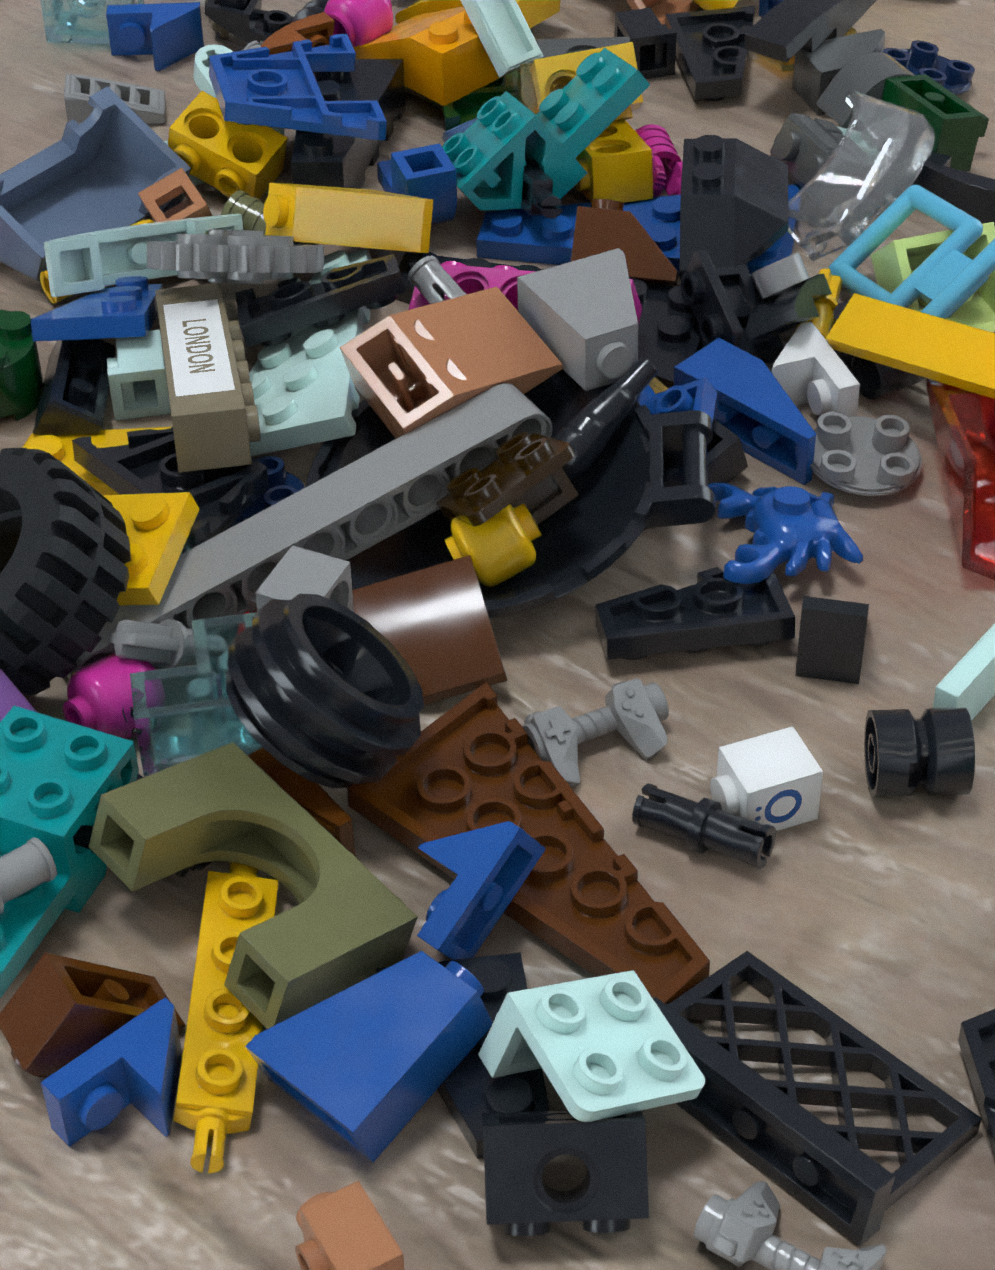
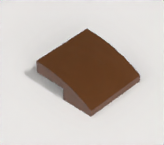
M471 555L352 590L354 613L368 621L388 639L410 665L422 688L424 705L474 691L485 682L491 686L508 681Z

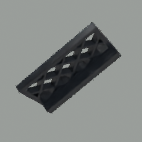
M749 951L744 952L668 1005L657 997L653 998L705 1078V1084L698 1097L676 1104L859 1246L879 1231L884 1212L978 1133L982 1121L980 1116ZM746 981L769 997V1003L734 1001L731 999V990ZM688 1020L721 1021L723 1037L707 1036ZM734 1022L773 1025L775 1041L736 1038ZM787 1026L812 1028L826 1039V1045L789 1042ZM742 1061L778 1063L780 1080L765 1079ZM792 1065L830 1067L833 1084L794 1081ZM845 1069L870 1070L884 1081L885 1088L849 1086ZM800 1104L837 1107L839 1125L825 1124ZM852 1108L890 1111L893 1129L855 1126ZM906 1112L930 1114L948 1128L942 1133L909 1130ZM860 1149L897 1152L900 1167L891 1173Z

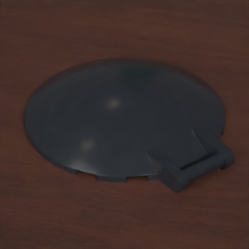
M562 369L524 395L550 419L552 423V437L569 419L614 383L585 391ZM365 399L359 403V408L351 413L356 423L355 435L323 442L310 468L305 488L396 439ZM635 401L625 419L622 420V424L594 463L582 476L576 479H569L579 495L537 525L542 536L532 541L536 551L535 563L497 586L485 587L479 582L489 619L523 612L547 604L578 589L597 577L620 558L638 538L643 529L699 524L710 520L715 514V495L708 487L707 445L713 438L711 417L705 412L697 410L651 415L645 404L641 406ZM683 450V486L664 487V452ZM439 509L346 560L350 562L352 590L454 560L445 543V539L452 536L451 526Z

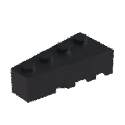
M355 59V71L313 72L325 101L377 100L387 121L386 139L384 141L389 140L394 131L393 122L396 118L401 119L406 111L403 59ZM296 130L291 160L293 184L361 189L365 182V171L368 166L375 165L379 158V146L383 140Z

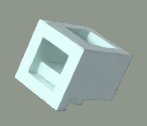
M160 330L149 331L146 337L116 338L117 357L107 358V373L115 421L171 414Z

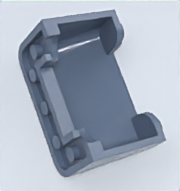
M108 86L89 96L88 104L94 110L84 122L78 124L74 119L67 122L60 141L0 174V262L38 282H41L40 273L45 270L47 271L44 242L83 233L126 227L141 220H147L150 216L138 193L180 168H183L187 176L190 173L191 168ZM184 193L159 206L161 211L166 212L181 203L185 197Z

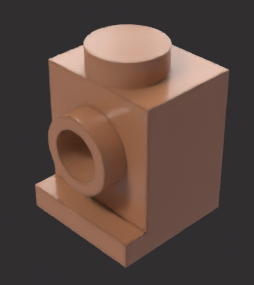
M183 168L178 169L138 193L154 223L213 216L207 203ZM184 193L185 201L164 213L161 211L159 206Z
M359 1181L335 1192L317 1194L308 1199L299 1208L296 1214V1221L303 1232L304 1242L295 1246V1252L301 1270H405L403 1252Z

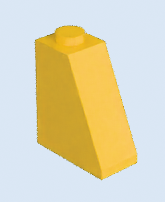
M269 182L268 197L263 208V216L266 223L265 235L294 236V242L429 253L433 199L379 190Z

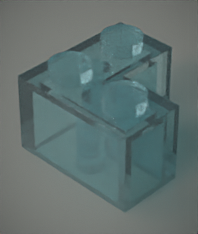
M256 612L192 620L197 665L130 673L134 721L144 777L231 742H234L246 755L262 748L236 716L226 693V673L229 671L227 667L228 645L248 626H252V617Z

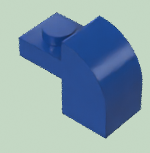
M440 143L391 153V160L377 162L378 181L385 192L433 199L431 225L454 219L457 209L456 168Z

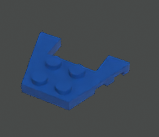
M347 34L331 35L329 45L313 48L312 42L309 39L293 42L292 51L269 55L267 47H260L209 56V77L225 121L243 125L254 124L371 140L386 139L387 121L377 100L325 101L313 72L355 71L356 52Z

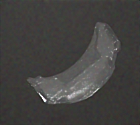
M853 90L847 93L845 101L851 107L853 113L843 139L816 175L788 202V232L812 261L850 246L867 229L875 216L886 210L913 184L922 171L926 159L930 156L934 144V129L923 114Z

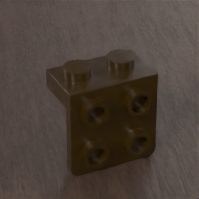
M527 432L520 433L503 443L496 451L499 458L479 471L478 468H472L454 478L446 487L449 494L437 501L436 504L450 526L452 519L457 518L475 527L489 520L509 504L515 508L522 503L526 505L536 525H538L579 495L562 469V466L572 460L576 453L568 442L532 433L530 436Z

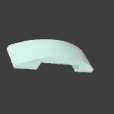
M242 214L147 223L44 242L51 297L104 290L105 286L116 285L115 280L123 277L142 276L148 279L177 275L176 270L147 268L148 241H177V234H209V229L244 231Z

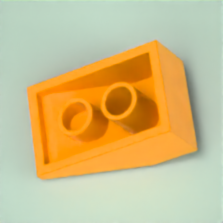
M463 6L416 15L393 26L390 32L375 40L353 47L356 52L355 59H403L404 85L444 106L499 79Z

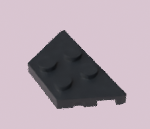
M173 427L164 430L147 429L127 432L128 445L97 448L92 444L91 436L72 440L75 462L120 495L190 492L200 509L186 540V544L192 548L222 533L269 488L267 467L251 457L252 464L179 473Z

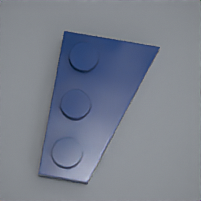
M142 276L118 278L115 280L116 286L106 287L104 290H99L32 318L33 342L146 337L158 316L155 290L163 289L162 284L148 285V278Z

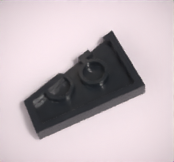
M715 567L697 573V584L678 590L671 586L660 584L595 604L596 628L607 660L619 658L639 660L648 655L680 651L700 653L710 648L741 644L761 646L776 640L795 638V615L774 571L768 578L759 583L741 584L724 579L723 571Z

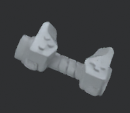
M638 678L614 684L612 689L605 695V707L572 719L560 706L543 712L538 711L529 714L524 720L525 725L522 726L527 732L528 744L542 761H550L570 787H576L580 783L577 744L607 734L608 732L617 730L644 760H649L657 755L667 743V734L660 721L668 718L669 709L666 697L658 684L653 682L644 685Z
M763 1181L755 1182L736 1200L732 1198L726 1200L719 1195H713L704 1206L694 1229L695 1239L705 1243L709 1251L738 1267H741L747 1261L753 1260L769 1270H880L887 1251L884 1244L863 1247L857 1250L826 1247L821 1259H818L814 1256L810 1257L809 1253L799 1248L796 1249L794 1245L785 1240L781 1241V1238L773 1235L780 1204L768 1183Z

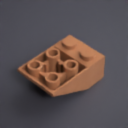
M498 287L389 315L339 347L354 386L396 439L493 386L502 383L512 384L525 394L563 369L559 359Z

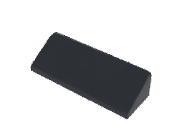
M101 339L58 340L48 359L33 434L42 436L94 434L100 432L103 427L109 391L107 358H114L116 349L114 345Z

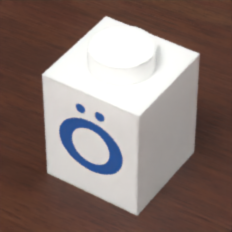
M792 726L719 747L717 777L711 779L710 791L712 800L720 802L723 811L763 825L774 826L776 831L818 819L823 771Z

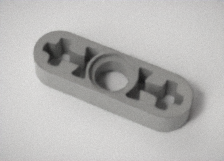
M799 252L751 274L762 300L810 278Z

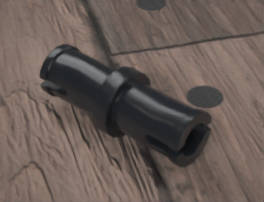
M649 783L641 789L642 794L649 796V799L639 794L636 798L632 813L634 825L639 827L645 826L684 840L689 850L704 854L709 849L749 863L752 867L762 869L767 863L766 858L762 857L761 853L768 857L772 854L776 839L775 827L768 824L763 825L722 810L720 802L709 798H703L697 802L659 789L656 785Z

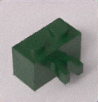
M926 74L892 77L885 80L873 134L890 146V150L895 154L899 155V150L903 144L951 156L950 168L966 172L970 171L978 138L985 136L989 118Z

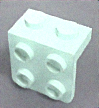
M634 970L507 993L478 1054L492 1078L542 1068L569 1113L575 1119L582 1122H592L692 1100L698 1097L705 1084L702 1072Z

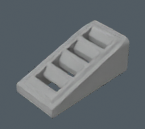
M65 75L64 101L68 122L73 119L78 124L84 122L94 110L88 104L89 96L108 86L147 125L165 123L164 90L84 75Z

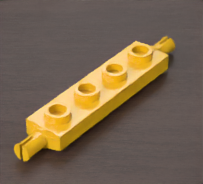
M235 862L230 863L229 873L208 871L173 1121L195 1130L193 1153L190 1158V1165L194 1170L203 1173L207 1147L211 1148L209 1174L222 1170L224 1166L223 1157L226 1134L250 1130L258 1064L245 1046L255 1035L262 1032L263 1025L224 986L239 933L275 916L278 880L257 877V868Z

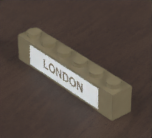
M221 283L155 290L179 473L252 464L249 442L261 441L257 406L254 402L252 382H250L248 363L245 360L243 340H241L235 302H224Z

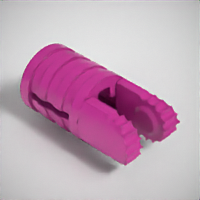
M654 124L645 125L635 130L652 149L653 197H658L663 188H665L668 196L681 195L682 161L668 132L663 127Z

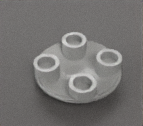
M827 412L818 418L817 427L814 430L816 433L814 461L810 468L825 483L851 494L883 496L899 492L910 486L917 479L921 471L922 457L918 446L908 436L910 426L903 418L896 415H883L878 419L862 416L848 417L839 412Z

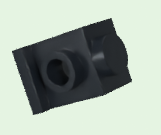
M651 8L616 12L614 37H629L630 42H633L637 68L644 78L650 79L675 75L677 37L675 29H668L665 24H661Z

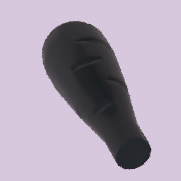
M641 357L623 377L599 394L597 398L590 401L551 437L568 442L576 453L572 460L562 466L569 479H576L582 476L594 463L622 424V420L625 419L640 393L658 374L653 364L645 358Z

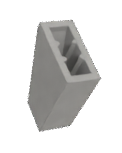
M619 248L517 277L518 312L563 365V370L585 391L618 381L638 361L637 315L625 254Z

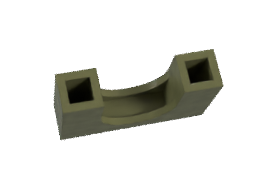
M234 742L104 793L100 797L89 848L132 892L195 864L226 861L248 865L266 872L287 887L296 898L299 905L239 933L224 986L267 1029L375 975L377 968L390 967L402 961L418 916Z

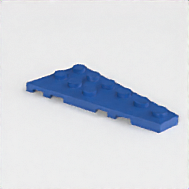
M798 184L788 185V232L762 255L746 263L750 274L793 254L802 198V188ZM681 195L653 197V199L624 203L623 211H630L680 273ZM592 203L559 206L562 208V212L559 216L552 219L546 218L543 215L530 216L523 209L486 212L476 239L477 257L554 265L571 262L577 206L592 207Z

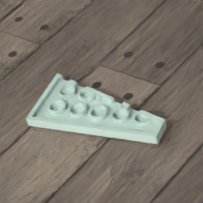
M368 249L348 254L345 251L333 252L324 257L323 272L314 273L309 283L311 285L321 283L322 276L328 271L371 260L372 257ZM363 306L346 312L342 320L327 327L315 328L312 324L292 331L291 337L284 342L264 347L259 352L258 360L250 371L249 377L250 382H252L254 402L258 411L261 441L249 442L251 456L355 435L356 423L351 413L359 408L360 397L355 389L339 347L365 331L363 324L370 321L371 312L369 309Z

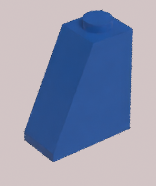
M420 951L255 1035L245 1047L270 1081L374 1163L491 1028L493 1022L480 998L485 989L472 973L455 961H450L446 967H443L426 953Z

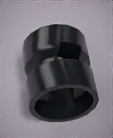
M967 708L925 709L920 719H915L909 709L868 710L864 732V757L866 779L871 796H912L918 785H922L928 795L970 794L975 774V742L971 717Z

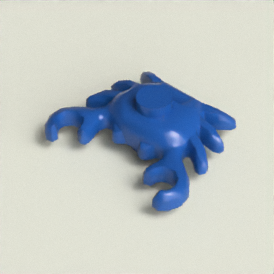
M726 483L708 484V487L714 492L715 501H720L717 517L727 519L746 516L745 528L754 533L752 545H739L735 551V560L728 561L724 565V579L741 584L759 583L768 578L778 565L786 561L788 562L785 568V575L797 576L806 568L809 559L812 557L816 559L817 568L820 571H829L832 562V551L852 563L860 564L863 562V554L842 528L832 508L834 505L833 494L822 492L818 497L802 488L793 486L781 488L762 487L750 494Z

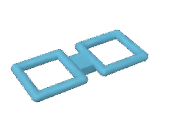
M911 185L830 264L828 269H830L832 275L841 277L842 287L852 294L856 293L908 308L919 297L928 303L921 311L922 313L945 319L961 307L989 279L988 276L995 270V239L973 260L963 253L982 235V223L919 185ZM916 209L952 230L953 233L892 293L855 270Z

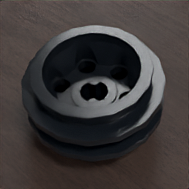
M300 593L292 600L272 599L252 617V626H248L228 645L227 667L229 671L226 673V693L236 716L252 737L276 760L309 781L332 789L352 787L354 784L380 782L397 762L396 756H404L421 736L419 713L424 708L423 691L412 668L394 645L377 629L338 602L318 594Z

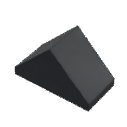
M803 596L795 676L859 684L869 604Z

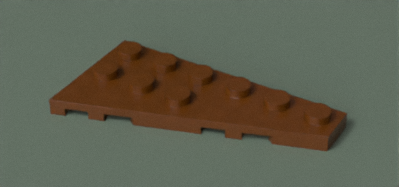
M487 682L423 729L421 736L405 755L396 756L397 762L380 782L354 784L352 787H347L348 805L350 808L453 879L457 875L418 848L420 844L507 821L514 823L544 846L546 850L504 911V914L595 977L634 970L651 997H657L666 1005L709 977L710 960L667 906L663 902H655L639 883L638 870L625 854L618 856L604 839V828L553 764L550 761H542L528 744L525 729L516 718L511 720L507 718L498 706L496 693Z

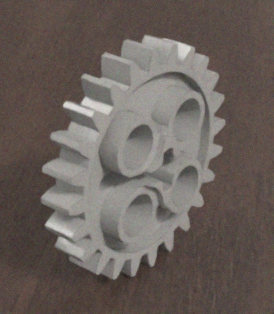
M209 229V234H177V241H148L147 268L176 270L178 278L208 279V282L263 284V281L271 279H292L293 273L323 272L324 245L294 244V236L263 235L264 231Z

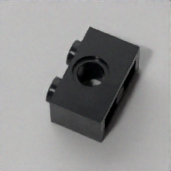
M568 1110L482 1113L487 1225L502 1224L503 1233L506 1235L536 1236L549 1233L551 1231L550 1222L582 1221L583 1230L614 1233L630 1229V1219L649 1218L646 1122L641 1111L592 1122L579 1121ZM565 1154L578 1157L586 1164L587 1171L585 1178L576 1188L569 1191H558L552 1189L543 1181V1170L551 1159Z

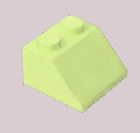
M994 222L982 224V235L963 253L964 255L973 260L995 239ZM946 230L893 240L871 254L877 284L892 293L953 231ZM995 270L988 276L989 279L961 307L945 319L995 333ZM918 297L908 309L921 312L928 303Z

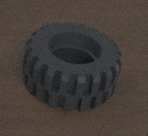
M3 448L0 452V669L22 695L23 693L26 695H36L50 688V681L56 676L65 678L77 668L78 665L75 661L85 651L91 653L102 639L99 633L106 622H113L120 608L116 601L119 592L126 591L129 580L128 567L124 564L131 561L130 543L126 525L120 512L113 507L108 499L60 460L40 449Z

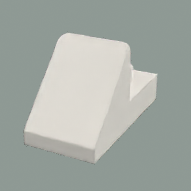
M811 321L801 323L776 359L772 368V374L796 406L809 403L813 413L820 416L827 412H839L848 417L857 416L860 383Z

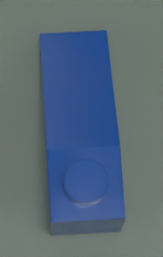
M717 338L674 367V386H681L705 377L718 392L713 418L740 437L745 453L803 485L812 480L813 471L810 465L814 461L816 433L763 360L721 338Z

